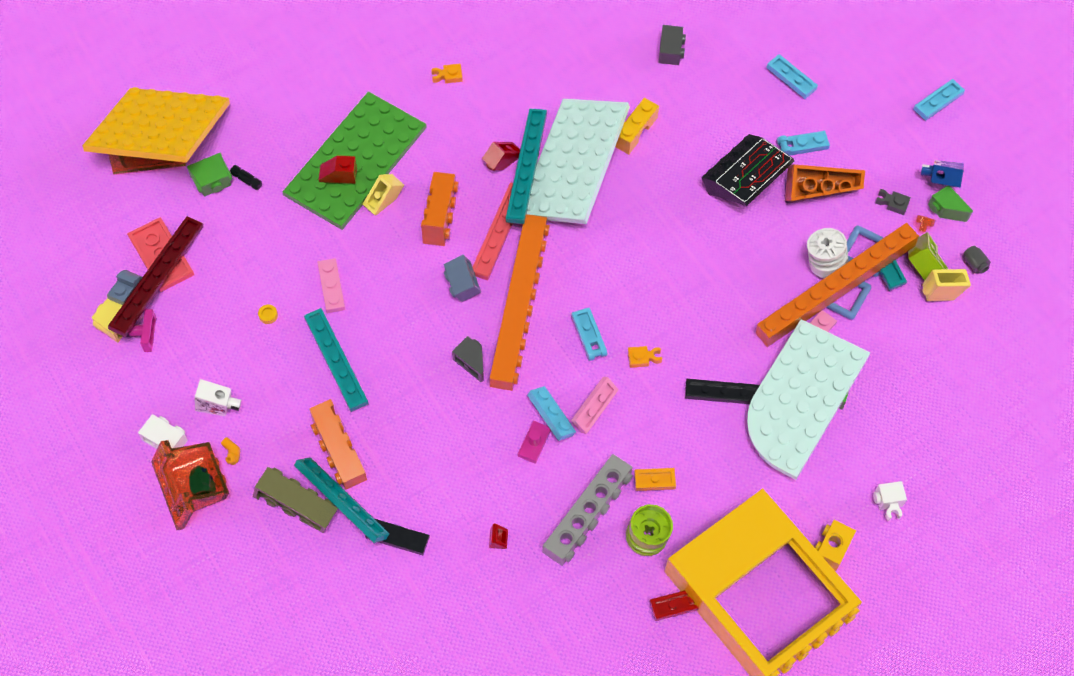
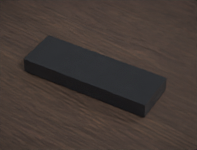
M375 519L389 533L387 539L379 541V543L424 555L430 535Z

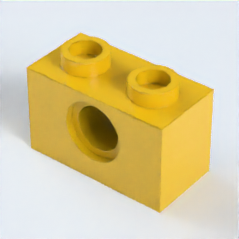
M833 520L831 526L826 525L822 533L825 538L823 542L818 541L815 549L837 571L856 530ZM829 541L835 542L838 547L830 546Z

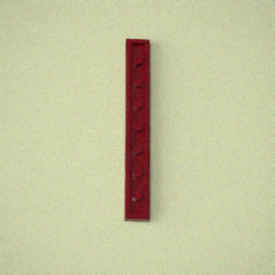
M186 216L109 323V330L124 337L127 336L202 230V222Z

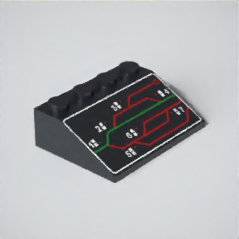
M748 134L701 178L709 195L747 206L795 161L794 158L764 138Z

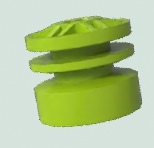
M647 504L639 507L633 513L626 529L628 546L641 556H653L660 553L673 531V521L670 514L658 505Z

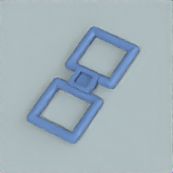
M857 225L847 239V251L849 253L859 234L875 242H879L884 237ZM878 271L876 274H874L873 276H874V277L879 276V274H880L879 271ZM866 282L858 285V287L862 288V291L850 311L835 303L830 304L826 308L853 320L869 294L871 285Z

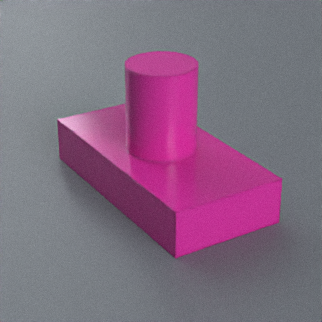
M145 309L143 325H134L129 331L130 336H141L140 344L144 352H152L156 326V316L153 309Z
M533 420L518 452V457L536 464L551 429Z

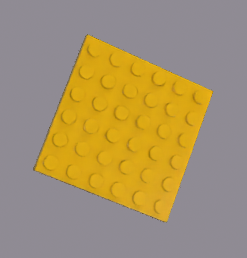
M137 87L130 88L82 145L84 152L187 163L229 106V97L158 91L154 89L147 90Z

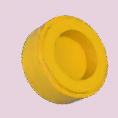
M266 304L260 307L258 316L262 323L272 324L277 320L278 313L273 305Z

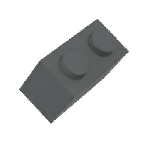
M663 25L658 63L679 65L680 59H684L685 48L681 47L685 45L686 34H683V27Z

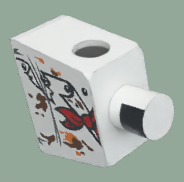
M200 379L195 394V411L226 416L228 409L239 411L242 400L232 398L230 388Z

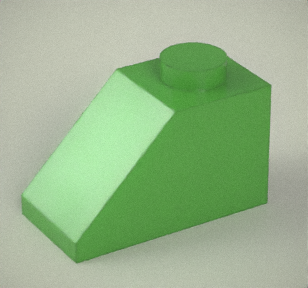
M946 186L933 194L928 204L933 213L944 219L967 222L973 212L950 186Z

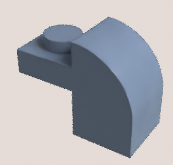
M122 270L117 274V282L107 294L109 300L121 305L124 304L142 279V276L128 270Z

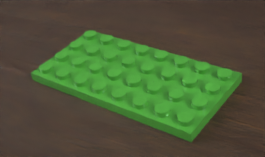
M368 91L282 191L283 196L343 230L363 206V202L378 176L389 174L425 131L427 128L426 123ZM335 156H355L357 164L356 183L319 182L320 165Z

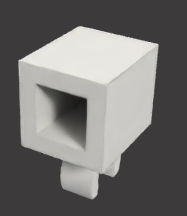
M902 481L879 484L873 493L875 504H878L879 510L888 509L885 514L888 521L892 518L891 512L896 513L897 518L901 519L902 510L899 507H903L907 501Z

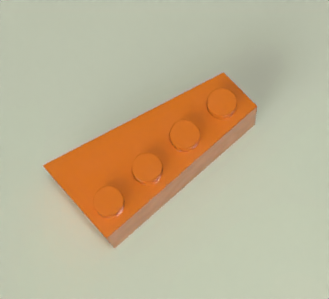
M791 164L787 170L785 201H796L864 189L865 170Z
M433 172L430 185L431 195L427 197V208L424 210V220L421 223L423 244L445 246L446 239L449 240L450 228L448 226L453 222L451 209L455 208L456 197H454V192L457 193L459 187L455 174Z
M329 399L309 408L313 424L310 425L314 435H319L321 439L318 443L322 452L327 451L329 457L326 459L330 468L334 467L337 472L334 474L339 485L343 484L344 489L347 490L366 481L365 470L355 449H352V443L347 432L344 433V427L339 415L335 414L332 400Z

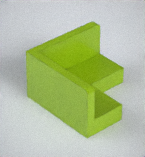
M926 232L918 237L916 246L908 251V259L925 281L932 270L948 269V267L939 256L938 246L929 233Z

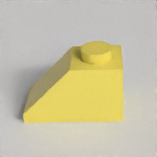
M393 174L379 175L363 205L374 215H378L397 199L404 184Z

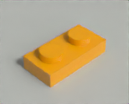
M675 468L634 470L636 491L676 489Z

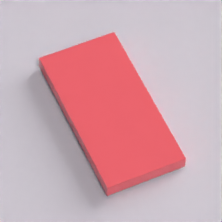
M161 217L127 233L147 270L172 237ZM184 255L159 289L160 292L194 276V272Z

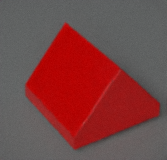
M494 523L490 528L489 548L507 549L508 529Z

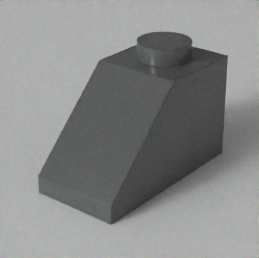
M467 336L452 351L453 361L482 383L484 380L482 345L476 339L472 340Z

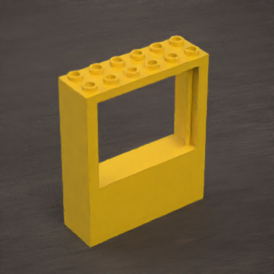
M763 488L669 557L664 571L680 592L686 591L687 596L691 597L695 602L694 604L699 607L697 610L699 615L750 676H779L781 672L783 674L787 673L797 659L800 662L809 655L808 652L812 650V647L815 649L819 648L825 642L824 640L829 635L830 637L834 636L844 623L847 625L856 618L855 615L860 612L858 608L862 603ZM789 544L837 599L840 605L767 661L716 598L785 545Z

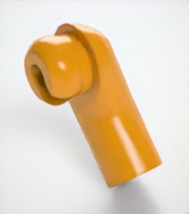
M226 437L221 442V445L228 450L225 460L228 464L234 465L240 459V448Z

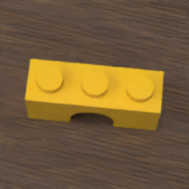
M643 98L624 122L615 147L629 155L639 143V138L644 128L649 130L657 120L659 105Z

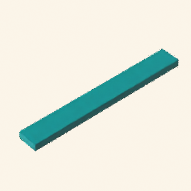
M529 108L506 214L507 223L525 224L547 110Z

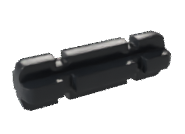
M233 165L230 169L233 176L238 177V179L249 186L252 185L251 187L255 190H259L262 187L260 179L254 178L255 176L241 169L238 165Z

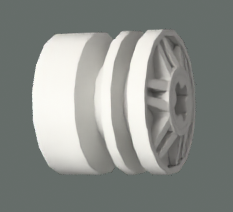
M823 228L810 235L807 240L808 259L811 271L815 275L826 278L849 262L847 240L839 230Z

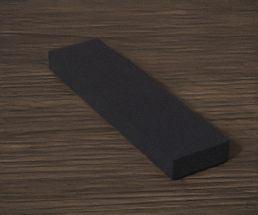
M686 378L685 399L750 404L760 385Z

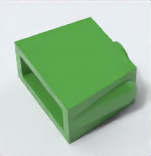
M221 152L187 166L189 175L197 190L204 197L231 186L232 175Z

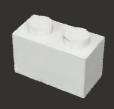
M153 414L138 432L142 441L172 459L177 456L188 441L185 431L177 425L173 427L164 417L159 416L158 418Z

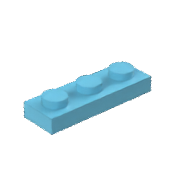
M780 54L767 63L766 68L804 99L817 90L818 85Z
M952 79L917 103L913 110L926 121L962 96L965 89Z
M543 386L530 390L527 396L557 440L560 441L572 437L576 433L575 429L546 387Z

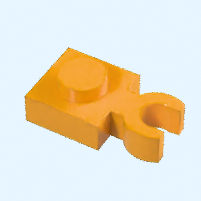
M461 63L443 65L442 70L439 68L431 69L432 75H437L432 76L434 83L444 79L445 84L463 82Z
M647 346L628 347L630 368L649 367V361L655 364L661 363L662 357L654 356L661 353V348L656 347L648 351Z

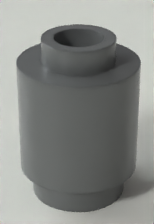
M974 245L964 252L965 261L975 273H984L990 268L991 261L980 248Z

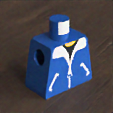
M934 160L933 166L922 164L921 175L931 176L932 183L961 188L964 163ZM941 170V171H943L944 173H943V174H939V173H937V172Z

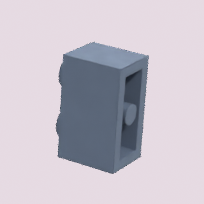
M461 255L444 264L446 270L444 275L447 281L450 282L451 287H449V290L454 298L456 297L463 302L481 293L471 261L465 255Z

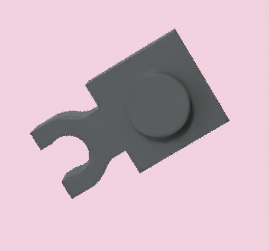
M880 189L878 195L883 198L877 197L875 204L888 205L887 210L904 215L911 197L894 191L891 195L887 191Z

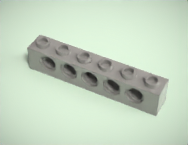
M612 454L544 543L542 553L561 566L566 561L569 563L575 555V548L577 546L581 547L587 538L585 535L588 531H593L599 522L597 519L600 515L604 516L607 513L612 499L616 500L622 491L620 490L621 487L631 481L633 477L631 474L632 466ZM613 477L617 479V482L611 483L607 479ZM601 492L604 493L606 496L604 498H599L596 496V494ZM586 508H592L594 512L587 513L584 510ZM580 523L583 527L576 529L572 525ZM566 538L569 539L571 543L565 545L561 543V540Z

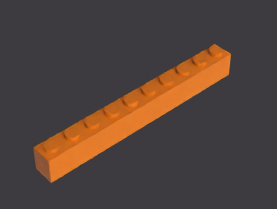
M526 214L525 224L522 226L489 379L490 387L513 391L514 384H518L519 373H516L517 367L522 365L523 356H520L521 350H525L526 339H524V334H528L530 322H527L528 316H532L533 306L531 305V300L536 298L537 289H534V286L539 283L540 273H537L538 267L542 268L543 257H541V252L546 250L547 241H544V238L549 235L550 225H547V217Z
M905 223L759 322L756 328L757 336L769 347L794 330L801 319L807 321L882 268L914 248L919 235L908 223Z

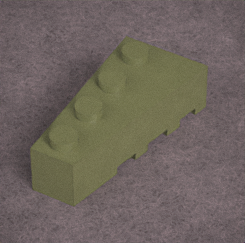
M267 467L256 484L252 497L257 500L262 497L267 502V505L273 508L280 506L285 514L292 517L297 515L302 523L324 533L338 508L329 499L324 500L318 497V493L310 488L305 489L300 486L301 484L297 480L286 478L277 468L271 469Z

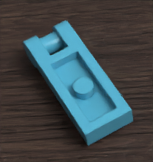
M825 131L788 137L783 135L777 138V143L781 147L780 150L789 156L827 150L830 147Z
M590 307L572 312L571 317L588 360H595V357L607 356V349ZM597 345L598 349L592 350L591 346Z

